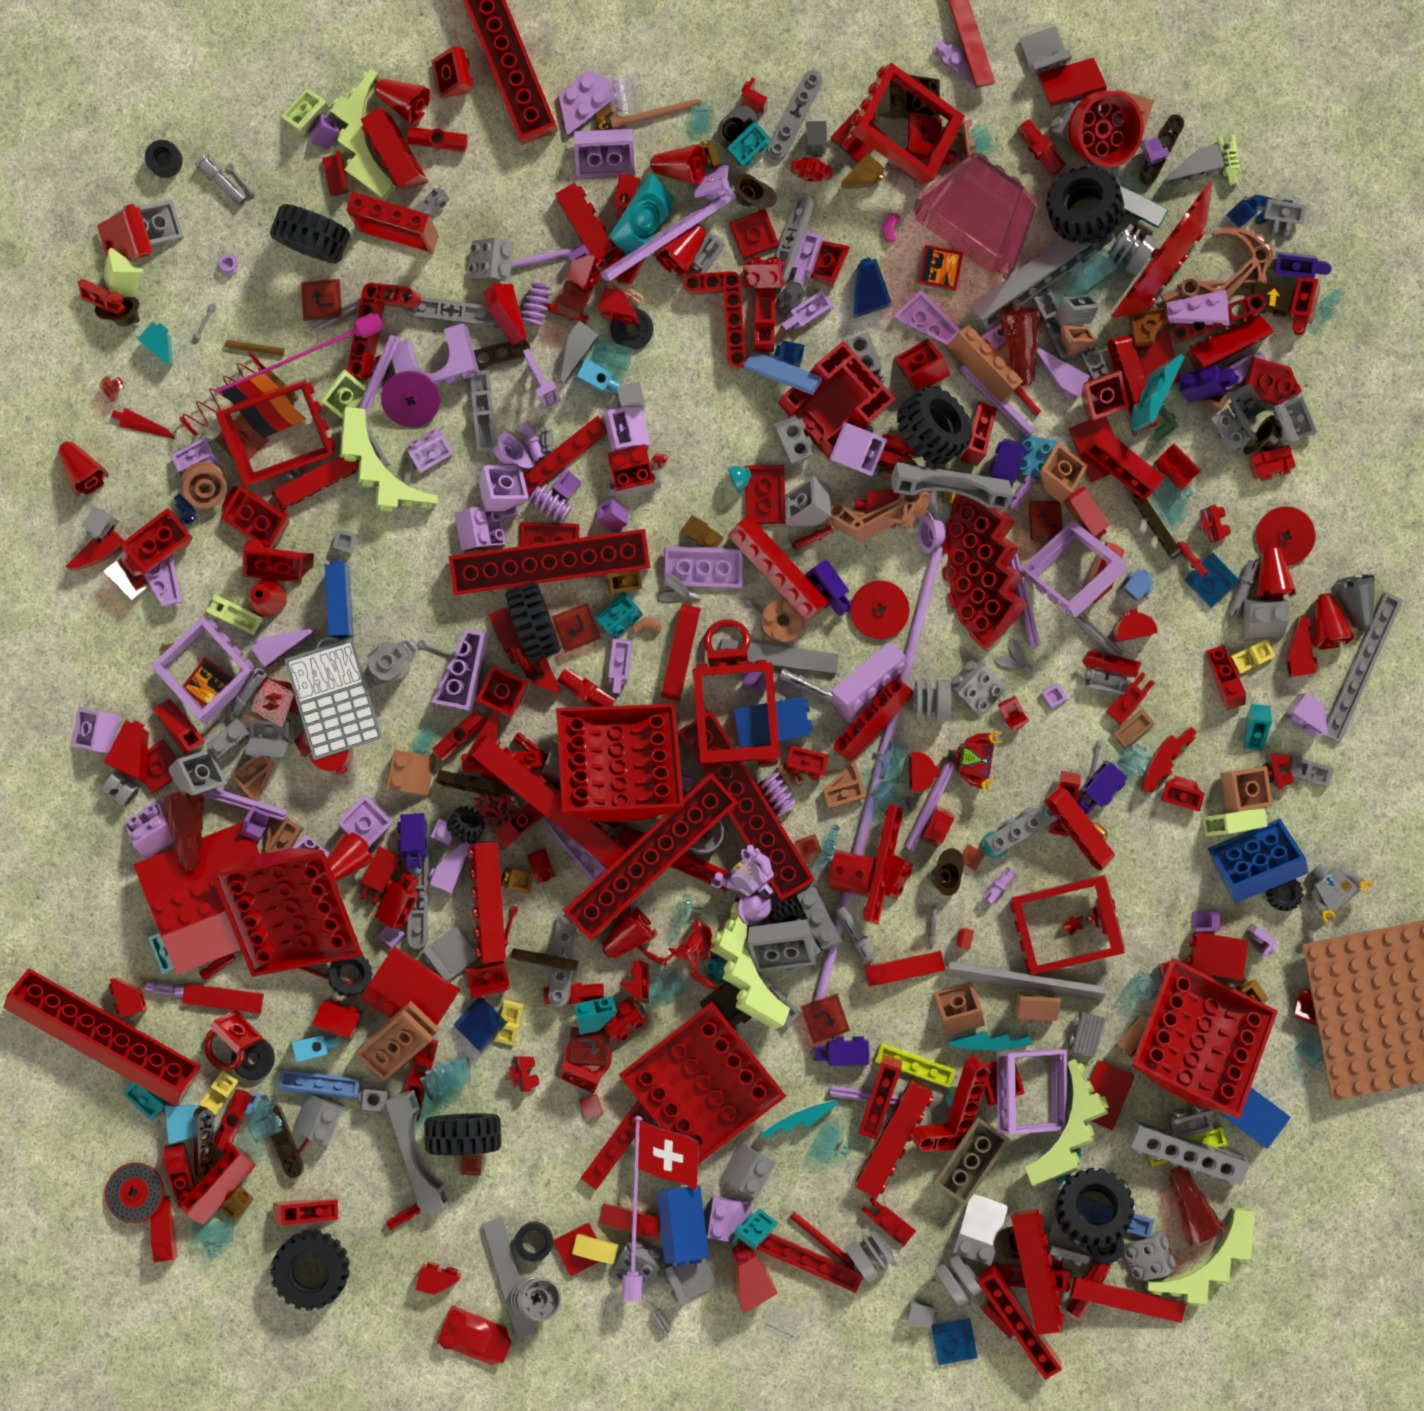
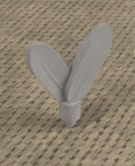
M671 574L666 575V580L674 590L662 592L658 596V599L664 602L678 601L686 598L693 601L695 599L701 600L697 593L690 592L676 576Z
M1011 639L1009 648L1014 658L1000 656L995 658V662L999 666L1010 669H1022L1027 674L1030 673L1035 676L1036 673L1032 670L1033 668L1026 664L1021 646L1016 640Z
M933 905L931 934L928 937V943H930L931 948L934 947L937 937L935 934L936 905Z

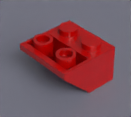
M646 444L607 453L616 492L654 483Z

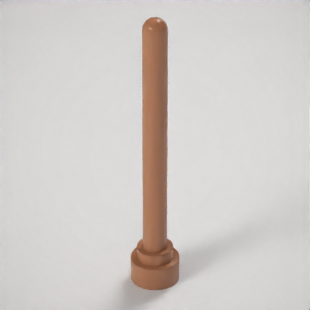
M694 99L625 117L617 116L616 114L609 116L612 130L620 129L626 124L699 107L702 101Z

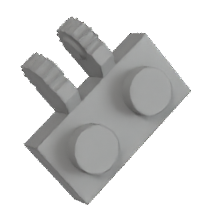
M1267 199L1263 218L1273 220L1271 236L1277 235L1279 222L1282 221L1285 222L1282 237L1288 238L1292 223L1303 225L1307 205Z

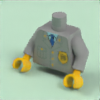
M1319 864L1312 870L1318 878L1312 884V905L1323 916V921L1326 925H1329L1326 918L1332 917L1335 921L1334 911L1360 892L1359 888L1366 895H1369V892L1365 890L1367 886H1371L1374 889L1371 881H1365L1356 873L1344 868H1332L1327 872L1324 866Z

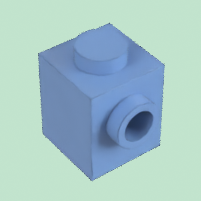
M1139 569L1136 572L1131 571L1126 576L1125 580L1127 582L1121 589L1135 601H1138L1142 596L1146 597L1153 590L1151 585L1154 581L1151 580L1152 576L1147 571Z

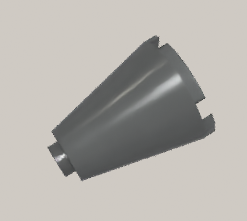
M1362 574V577L1351 576L1337 580L1335 588L1352 626L1357 627L1358 630L1370 628L1369 625L1373 624L1374 575Z

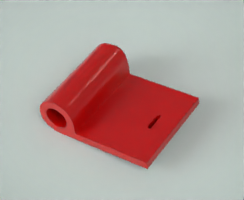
M135 204L124 206V210L97 225L106 258L110 248L130 261L153 254L140 207H135Z

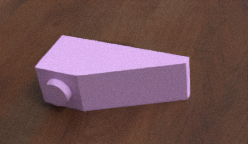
M1038 348L1035 356L1057 388L1063 392L1062 395L1070 400L1073 398L1077 399L1082 392L1083 383L1087 382L1090 376Z
M312 629L270 635L265 638L261 636L253 642L254 646L251 649L262 665L268 668L314 635L315 632Z
M467 841L458 846L438 864L436 869L432 868L428 878L431 880L430 885L454 893L468 857L470 844Z

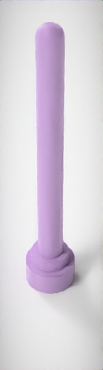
M571 247L513 260L511 269L568 257L567 254L576 250V248Z

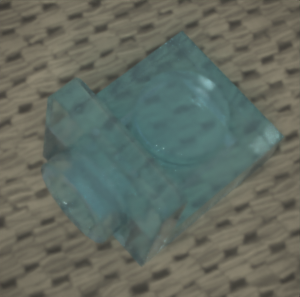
M697 103L695 106H691L692 134L712 133L711 106L706 103Z
M986 124L983 126L977 125L970 130V137L974 138V149L979 158L997 148L987 131L988 127Z
M1341 287L1317 303L1319 306L1317 308L1318 312L1322 317L1330 319L1335 315L1331 307L1342 301L1339 297L1345 293Z
M423 723L415 740L411 743L415 745L414 750L425 754V752L431 753L441 732Z
M887 782L877 784L874 787V791L870 794L884 813L888 810L889 804L896 805L900 801L892 790L894 786Z
M1307 1035L1294 1050L1315 1069L1317 1066L1320 1067L1324 1064L1322 1048Z

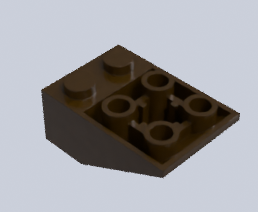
M909 75L940 97V79ZM890 80L878 104L879 117L909 118V113L912 112L940 118V114L893 80Z

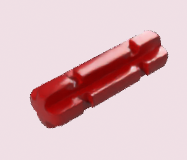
M520 644L511 648L512 653L527 678L532 679L536 677L537 672L531 661L528 660Z
M518 732L513 740L518 745L521 744V747L526 751H540L541 762H544L548 754L544 750L541 751L540 747Z
M232 953L217 959L208 965V968H204L199 972L201 978L207 980L212 974H216L228 966L227 964L234 962L236 957Z
M415 1203L411 1208L408 1207L398 1213L395 1218L388 1219L386 1224L390 1230L398 1227V1224L401 1225L412 1219L415 1214L416 1216L420 1214L421 1209Z

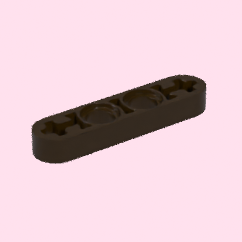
M1177 114L1171 115L1167 119L1158 136L1160 142L1164 136L1170 138L1171 145H1162L1163 148H1168L1169 153L1184 127V119ZM1177 120L1180 127L1176 126L1173 133L1169 132L1172 127L1171 122ZM1166 160L1150 166L1145 161L1139 173L1140 182L1145 185L1154 183ZM1151 166L1154 167L1151 173L1153 178L1146 180V175L1143 172L1147 173Z
M523 340L521 343L523 346H527L524 350L529 349L530 351L528 341ZM510 341L474 350L478 369L523 358L525 355L517 350L513 351L515 355L511 356L509 346L512 344ZM512 345V348H513V349L519 347V345H517V346H513V345ZM500 348L508 350V355L505 358L497 356V351ZM481 353L489 355V360L486 363L478 361V356Z
M1136 493L1131 495L1132 501L1143 518L1148 520L1147 524L1153 533L1158 535L1159 538L1157 539L1169 557L1174 560L1182 554L1180 548L1147 499L1144 501Z
M444 770L438 772L435 780L438 784L445 787L496 798H504L508 787L500 782Z
M516 948L512 949L510 957L518 961L577 971L579 961Z
M269 1104L263 1109V1118L285 1174L290 1178H297L304 1172V1164L282 1108L278 1104ZM270 1108L272 1110L277 1111V1113L274 1115L276 1121L280 1119L281 1122H278L274 1125L271 1124V1122H274L275 1120L273 1116L268 1115V1112H270ZM277 1126H282L285 1130V1134L282 1137H278L275 1134ZM286 1144L292 1148V1153L288 1156L282 1152V1147ZM293 1156H295L296 1158L292 1160L293 1165L299 1167V1169L296 1170V1173L294 1171H290V1168L292 1167L291 1161L286 1162V1159H290Z
M205 1106L198 1107L193 1113L194 1169L196 1176L201 1180L215 1165L214 1115ZM208 1130V1135L204 1139H200V1134ZM208 1148V1154L205 1157H201L202 1150Z

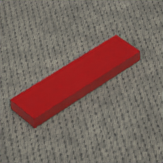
M185 983L182 1003L261 1014L264 993Z

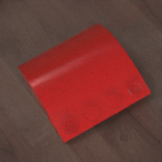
M844 341L817 362L810 371L822 377V382L813 395L792 387L783 394L778 402L789 417L795 414L798 420L802 418L806 430L803 432L810 436L812 442L829 461H831L830 457L844 422L866 430L896 400Z

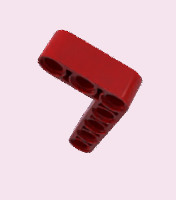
M734 271L689 274L684 279V288L688 294L724 293L728 363L735 370L742 369L746 362L740 276ZM729 278H735L737 283L734 286H729L726 281ZM710 279H715L718 284L715 287H709L707 282ZM694 280L698 283V286L690 289L687 286L688 282ZM731 297H735L739 301L734 306L728 303V299ZM735 316L740 319V322L737 325H732L729 323V319ZM733 336H738L741 338V342L735 345L730 342V339ZM739 355L743 360L740 364H734L731 361L732 357Z
M367 283L362 289L357 319L368 315L372 310V313H378L382 320L384 306L415 309L421 304V295L405 286ZM379 332L364 339L362 336H357L356 333L353 335L347 371L358 380L366 381L372 374Z
M977 1056L968 1058L964 1064L946 1123L920 1125L911 1130L909 1137L922 1152L955 1150L975 1121L990 1075L989 1068Z

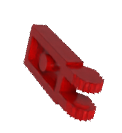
M83 278L78 281L81 299L108 312L111 311L115 314L125 312V306L121 304L123 302L121 294L117 292L111 293V291Z
M505 607L489 614V618L503 650L506 651L511 664H514L516 659L510 649L516 644L521 645V641L509 611Z
M1092 650L1086 653V657L1083 660V664L1087 668L1095 669L1098 667L1106 672L1119 673L1125 677L1136 678L1141 667L1139 661Z
M1143 672L1138 675L1133 683L1131 682L1126 687L1125 693L1120 694L1105 712L1119 725L1129 717L1155 684L1151 680L1145 685L1143 690H1140L1137 685L1145 678L1146 674Z
M871 1197L869 1201L873 1206L880 1209V1212L874 1215L866 1207H863L862 1211L876 1225L902 1246H905L916 1230L887 1206H883Z

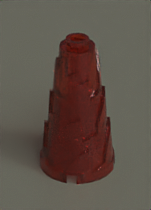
M1020 307V310H1015V308L1004 310L999 313L1001 328L1004 331L1006 347L1009 350L1011 366H1013V371L1023 380L1020 386L1032 385V382L1035 380V368L1037 365L1038 329L1040 326L1039 308Z
M177 792L164 798L165 813L169 820L171 835H173L175 851L178 854L181 868H185V871H195L200 864L205 802L202 793L192 796L186 792V795L181 796V792Z
M1181 1165L1171 1169L1169 1180L1176 1197V1204L1188 1245H1193L1192 1240H1194L1195 1244L1217 1236L1219 1233L1218 1229H1220L1221 1233H1224L1226 1230L1223 1223L1220 1222L1204 1194L1199 1190L1190 1171L1182 1168Z

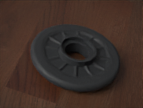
M633 308L639 319V323L635 324L638 327L636 333H628L626 330L628 324H624L620 320L613 319L611 323L613 340L620 347L627 350H637L644 347L653 335L654 327L650 316L639 308Z
M262 1038L259 1043L245 1049L244 1060L235 1069V1072L247 1080H258L265 1077L272 1070L275 1062L272 1046ZM232 1051L231 1062H233L237 1056V1054L234 1051ZM253 1052L258 1055V1061L255 1064L248 1062V1055Z

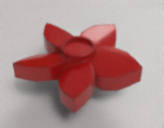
M1069 915L1068 921L1061 927L1068 930L1070 935H1073L1076 929H1084L1080 923L1084 917L1079 916L1075 919L1074 916Z

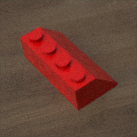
M379 107L360 119L363 124L361 126L363 132L372 139L371 146L377 154L381 155V164L386 171H390L392 175L390 179L396 188L399 187L402 190H406L428 182L426 175L389 112Z
M1260 314L1255 317L1252 315L1242 319L1243 323L1237 326L1235 323L1224 328L1225 332L1218 334V332L1213 333L1207 337L1208 341L1202 344L1198 341L1190 345V350L1186 354L1195 371L1208 368L1266 339L1274 332L1273 328Z

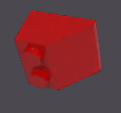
M929 339L894 357L903 375L915 392L921 387L932 386L951 375L945 358Z
M1121 370L1083 383L1081 398L1085 414L1091 419L1095 420L1130 407Z
M334 998L323 1000L312 1025L347 1038L353 1037L363 1014L359 1012L360 1008L348 1004V1007L340 1005L341 1001Z

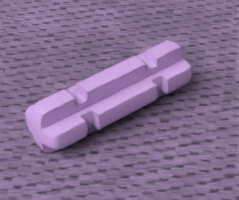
M1030 475L1025 477L1024 483L1020 485L1013 496L1014 499L1010 501L1008 506L1013 511L1019 509L1020 503L1024 501L1031 489L1030 487L1036 482L1034 477Z
M148 981L145 985V991L164 995L174 994V996L182 997L184 986H174V984L159 982L156 984V982Z

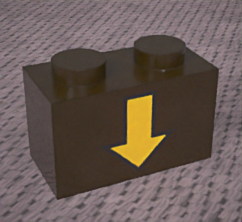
M1262 283L1252 285L1251 295L1260 294L1265 299V308L1257 314L1270 312L1275 317H1285V315L1290 313L1294 288ZM1254 298L1251 301V306L1255 309L1260 308L1262 301L1259 298Z

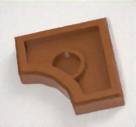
M1167 306L1147 308L1142 313L1129 315L1135 348L1154 346L1157 333L1163 328L1171 326L1168 319Z

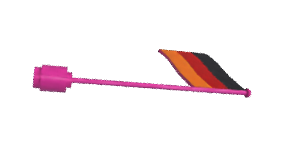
M378 313L368 314L355 320L354 330L222 388L217 387L216 393L223 394L234 404L279 388L265 374L266 372L355 333L364 339L380 332V329L384 328L383 322ZM286 395L240 410V413L249 425L263 438L307 420L306 417L295 409Z

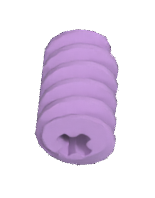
M530 282V286L533 288L527 291L531 296L525 297L528 303L523 304V308L526 311H521L520 313L524 317L522 321L535 326L543 325L539 318H545L546 316L541 311H548L544 303L551 302L546 296H552L553 293L544 284Z
M546 484L542 487L538 486L528 502L532 503L535 501L534 507L536 508L542 505L540 511L545 512L548 510L547 516L550 517L554 514L553 520L556 522L561 519V525L570 513L573 503L565 505L566 498L559 501V493L552 496L553 489L546 492Z
M775 772L759 782L763 783L759 789L767 790L764 793V797L771 796L767 802L769 804L775 803L772 810L779 809L776 817L794 808L792 805L796 802L795 799L788 800L792 795L791 792L784 793L788 787L780 786L783 779L776 780L779 772Z

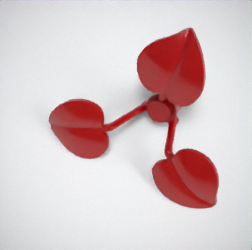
M692 931L687 940H683L682 944L676 949L669 947L668 950L671 954L666 958L658 957L644 950L642 945L638 947L639 951L647 958L663 966H667L666 962L673 956H676L693 966L692 973L690 972L689 975L696 982L713 990H722L723 988L715 986L696 971L699 955L702 951L700 948L705 941V938ZM696 953L695 959L693 960L690 954L694 955Z

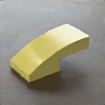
M1265 639L1230 656V659L1237 674H1241L1276 656L1268 640Z
M509 1000L504 1001L495 1036L496 1042L514 1046L524 1004Z
M222 1071L200 1102V1105L210 1109L216 1116L239 1081Z
M577 1234L572 1254L599 1262L614 1264L619 1244Z

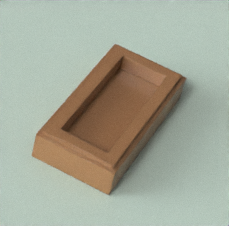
M1141 709L1112 735L1126 749L1155 723Z

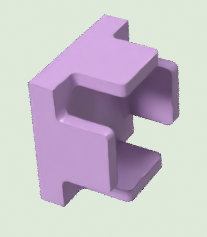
M365 794L337 823L348 834L353 832L361 836L369 845L368 849L389 830L388 828L394 822L376 802L372 801Z

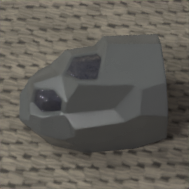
M792 280L777 297L776 306L780 314L789 313L806 295L804 289Z

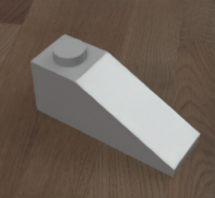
M581 321L577 325L574 323L568 330L569 336L567 338L561 374V382L564 385L599 339V334Z

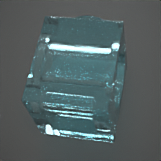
M1127 744L1117 765L1132 774L1142 777L1152 755L1146 752L1147 748L1139 744L1135 746Z
M1138 970L1126 984L1145 1001L1153 1000L1159 992L1157 989L1160 987L1141 970ZM1144 981H1147L1149 984L1146 992L1140 990V984Z

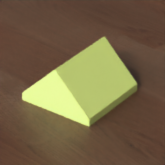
M307 88L281 117L304 137L310 131L319 114L325 115L330 108L323 98Z
M110 248L103 274L106 289L111 291V293L117 292L123 297H136L143 269Z
M343 370L321 397L320 401L343 419L345 407L359 408L367 388L346 370Z

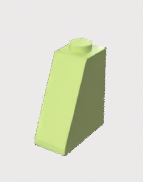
M1264 807L1202 817L1206 836L1231 834L1267 827V816Z

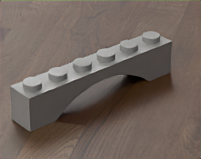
M896 462L891 476L894 493L912 496L926 491H946L969 497L988 508L1007 510L1013 496L1009 480Z
M412 1090L393 1095L385 1101L386 1111L390 1115L392 1129L398 1139V1148L404 1157V1166L409 1173L410 1184L417 1197V1206L421 1209L422 1214L444 1209L451 1203L445 1184L430 1172L423 1162L417 1147L415 1127L420 1107L415 1092Z

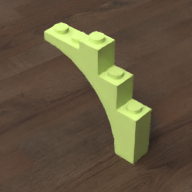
M370 69L369 72H365L362 75L361 83L358 87H354L350 91L349 99L341 95L339 99L336 98L330 106V112L332 116L347 126L346 129L343 128L340 131L337 139L340 146L354 155L345 164L346 168L344 170L346 174L385 201L395 186L373 160L365 133L361 128L363 124L360 120L365 117L371 92L376 82L380 79L378 73Z
M345 407L343 411L340 457L350 462H355L356 459H359L357 483H362V486L365 487L377 485L375 508H380L381 512H392L400 503L401 506L412 507V504L420 505V508L432 509V506H435L438 502V495L424 493L407 486L395 478L383 466L369 441L365 409Z
M738 901L732 905L730 909L732 913L726 921L724 929L715 932L712 936V944L709 950L728 960L724 966L725 972L722 979L741 989L737 995L738 1001L735 1007L770 1028L776 1029L784 1026L790 1008L779 1001L767 989L755 969L748 948L747 924L740 918Z
M1076 1059L1068 1062L1073 1083V1103L1068 1123L1054 1146L1039 1160L1025 1167L1030 1182L1034 1187H1039L1079 1170L1078 1164L1081 1162L1076 1152L1073 1153V1150L1094 1142L1092 1137L1095 1135L1091 1124L1087 1125V1122L1109 1114L1107 1111L1109 1104L1105 1096L1102 1097L1098 1093L1092 1095V1092H1094L1093 1086L1090 1081H1086L1084 1076L1087 1073L1083 1063H1079Z
M1231 1207L1229 1223L1223 1238L1215 1250L1202 1263L1192 1270L1175 1277L1146 1280L1145 1288L1154 1295H1162V1292H1168L1171 1296L1182 1297V1294H1184V1300L1189 1302L1190 1306L1201 1307V1304H1207L1209 1280L1213 1284L1220 1285L1223 1284V1281L1229 1282L1231 1258L1235 1262H1245V1259L1251 1260L1255 1211L1247 1208Z

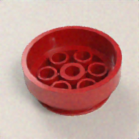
M1103 90L1088 95L1075 107L1068 123V137L1072 148L1085 162L1097 167H1117L1129 161L1137 152L1144 132L1143 116L1139 106L1129 95L1119 91Z

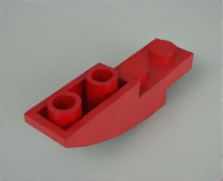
M1188 727L1177 739L1173 735H1169L1161 743L1145 771L1141 786L1143 793L1148 791L1152 793L1159 786L1157 782L1161 778L1165 780L1172 774L1173 771L1171 769L1175 765L1170 759L1174 760L1181 754L1180 749L1184 745L1189 746L1196 739L1194 735L1197 731L1193 727Z

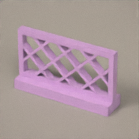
M529 349L524 350L527 363L540 386L535 391L543 409L561 401L555 383L553 381L546 383Z

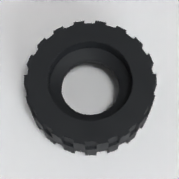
M363 955L331 962L327 970L328 984L340 996H357L370 983L373 975L372 967L368 959H365ZM345 965H353L359 970V979L353 984L343 982L340 977V971Z

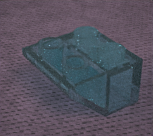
M458 1056L443 1062L442 1065L425 1071L426 1076L420 1079L429 1099L438 1098L471 1081L469 1057L461 1059Z

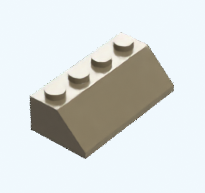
M977 1117L933 1181V1184L966 1206L1011 1139L1003 1133H998V1129Z

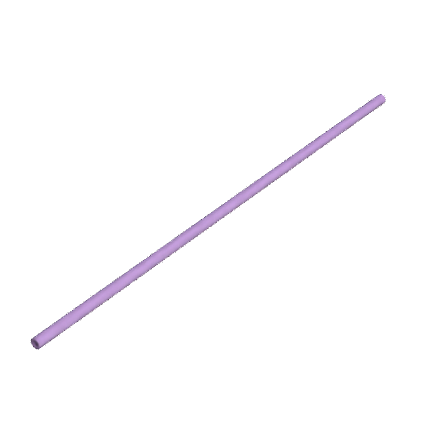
M935 547L931 554L905 653L907 667L899 675V679L908 684L943 551L941 547ZM900 711L889 721L885 728L853 850L855 854L862 855ZM842 891L839 907L842 905H846L847 908L849 907L852 893ZM836 914L834 924L841 936L844 925ZM839 944L827 949L813 1004L823 1001L825 998ZM820 1002L816 1005L823 1006V1002Z

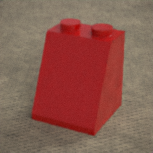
M1194 931V935H1191L1189 939V947L1192 948L1191 955H1187L1186 965L1204 974L1243 980L1249 941Z
M743 1241L737 1243L732 1248L734 1291L744 1314L777 1295L778 1291L757 1251L750 1248Z

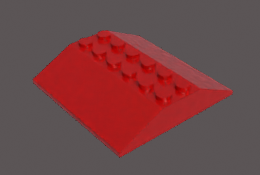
M675 704L556 708L562 814L600 822L646 820L684 809Z
M244 821L133 864L176 975L241 950L211 874L214 871L252 856L260 855L255 840L241 835Z
M290 848L255 855L212 872L211 875L252 977L363 955L324 850Z
M1172 958L1131 1065L1159 1087L1195 1105L1240 1118L1278 1011Z
M713 1002L682 1022L619 1073V1076L661 1129L684 1134L699 1142L698 1164L787 1097Z

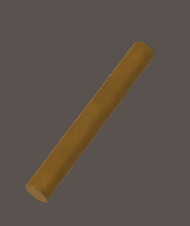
M226 340L225 342L226 348L284 356L285 348L233 340Z

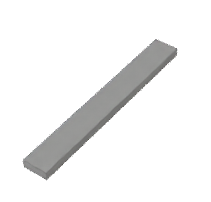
M1387 592L1383 593L1373 616V624L1369 625L1370 628L1366 631L1326 722L1328 733L1323 737L1337 743L1341 742L1402 604V599Z
M949 962L946 969V976L1091 1000L1102 1001L1106 994V987L962 963Z

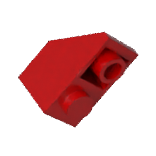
M602 250L573 260L567 278L583 289L595 286L600 279L599 275L605 264L607 252Z
M604 287L598 305L601 316L609 321L615 319L628 325L632 323L638 324L639 319L624 292Z
M118 977L110 979L109 990L111 995L115 997L116 1003H114L116 1013L120 1014V1018L147 1010L142 990Z
M434 1262L423 1263L415 1290L435 1295L458 1282L462 1274L458 1273V1269L453 1267L443 1269L439 1268V1264Z

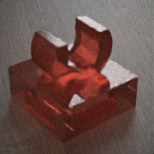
M108 376L101 380L100 388L111 402L118 398L119 389L123 387V381L119 377L111 381Z

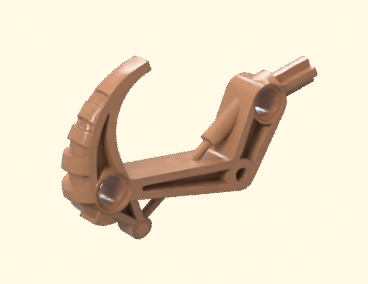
M1224 228L1212 232V238L1216 236H1229L1238 240L1245 248L1249 261L1228 281L1217 282V280L1197 281L1192 278L1186 279L1184 282L1177 284L1176 289L1161 295L1162 303L1167 306V302L1226 290L1228 300L1241 284H1266V270L1274 262L1272 245L1270 243L1266 244L1264 242L1265 237L1261 234L1257 236L1255 231H1246L1245 228ZM1255 253H1262L1264 259L1258 260ZM1254 271L1256 279L1245 280ZM1190 285L1193 288V293L1186 292L1184 286Z
M881 471L880 477L882 481H891L893 471ZM927 491L913 496L905 494L903 498L868 514L850 511L841 503H833L830 505L831 516L820 524L829 523L830 526H834L857 541H865L895 523L902 524L904 529H910L918 517L927 513L926 509L930 503V494Z

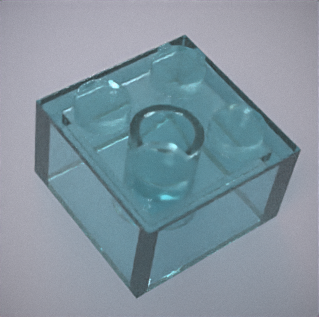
M1102 249L1100 252L1098 250L1093 251L1087 256L1088 258L1084 263L1078 262L1069 271L1070 275L1067 280L1078 295L1082 296L1090 292L1112 276L1118 268L1105 249Z

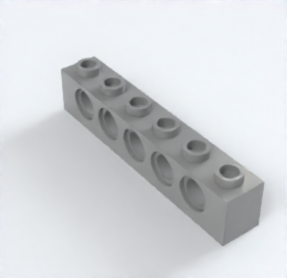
M1135 1120L1127 1140L1131 1150L1137 1154L1147 1153L1155 1160L1161 1161V1159H1164L1173 1166L1179 1167V1165H1182L1191 1172L1197 1173L1200 1171L1209 1178H1221L1229 1185H1242L1250 1165L1243 1156ZM1155 1139L1152 1145H1147L1149 1140ZM1173 1145L1171 1151H1165L1168 1146ZM1186 1152H1192L1189 1157L1184 1158ZM1205 1158H1210L1208 1163L1202 1164ZM1228 1164L1226 1169L1220 1170L1222 1165Z

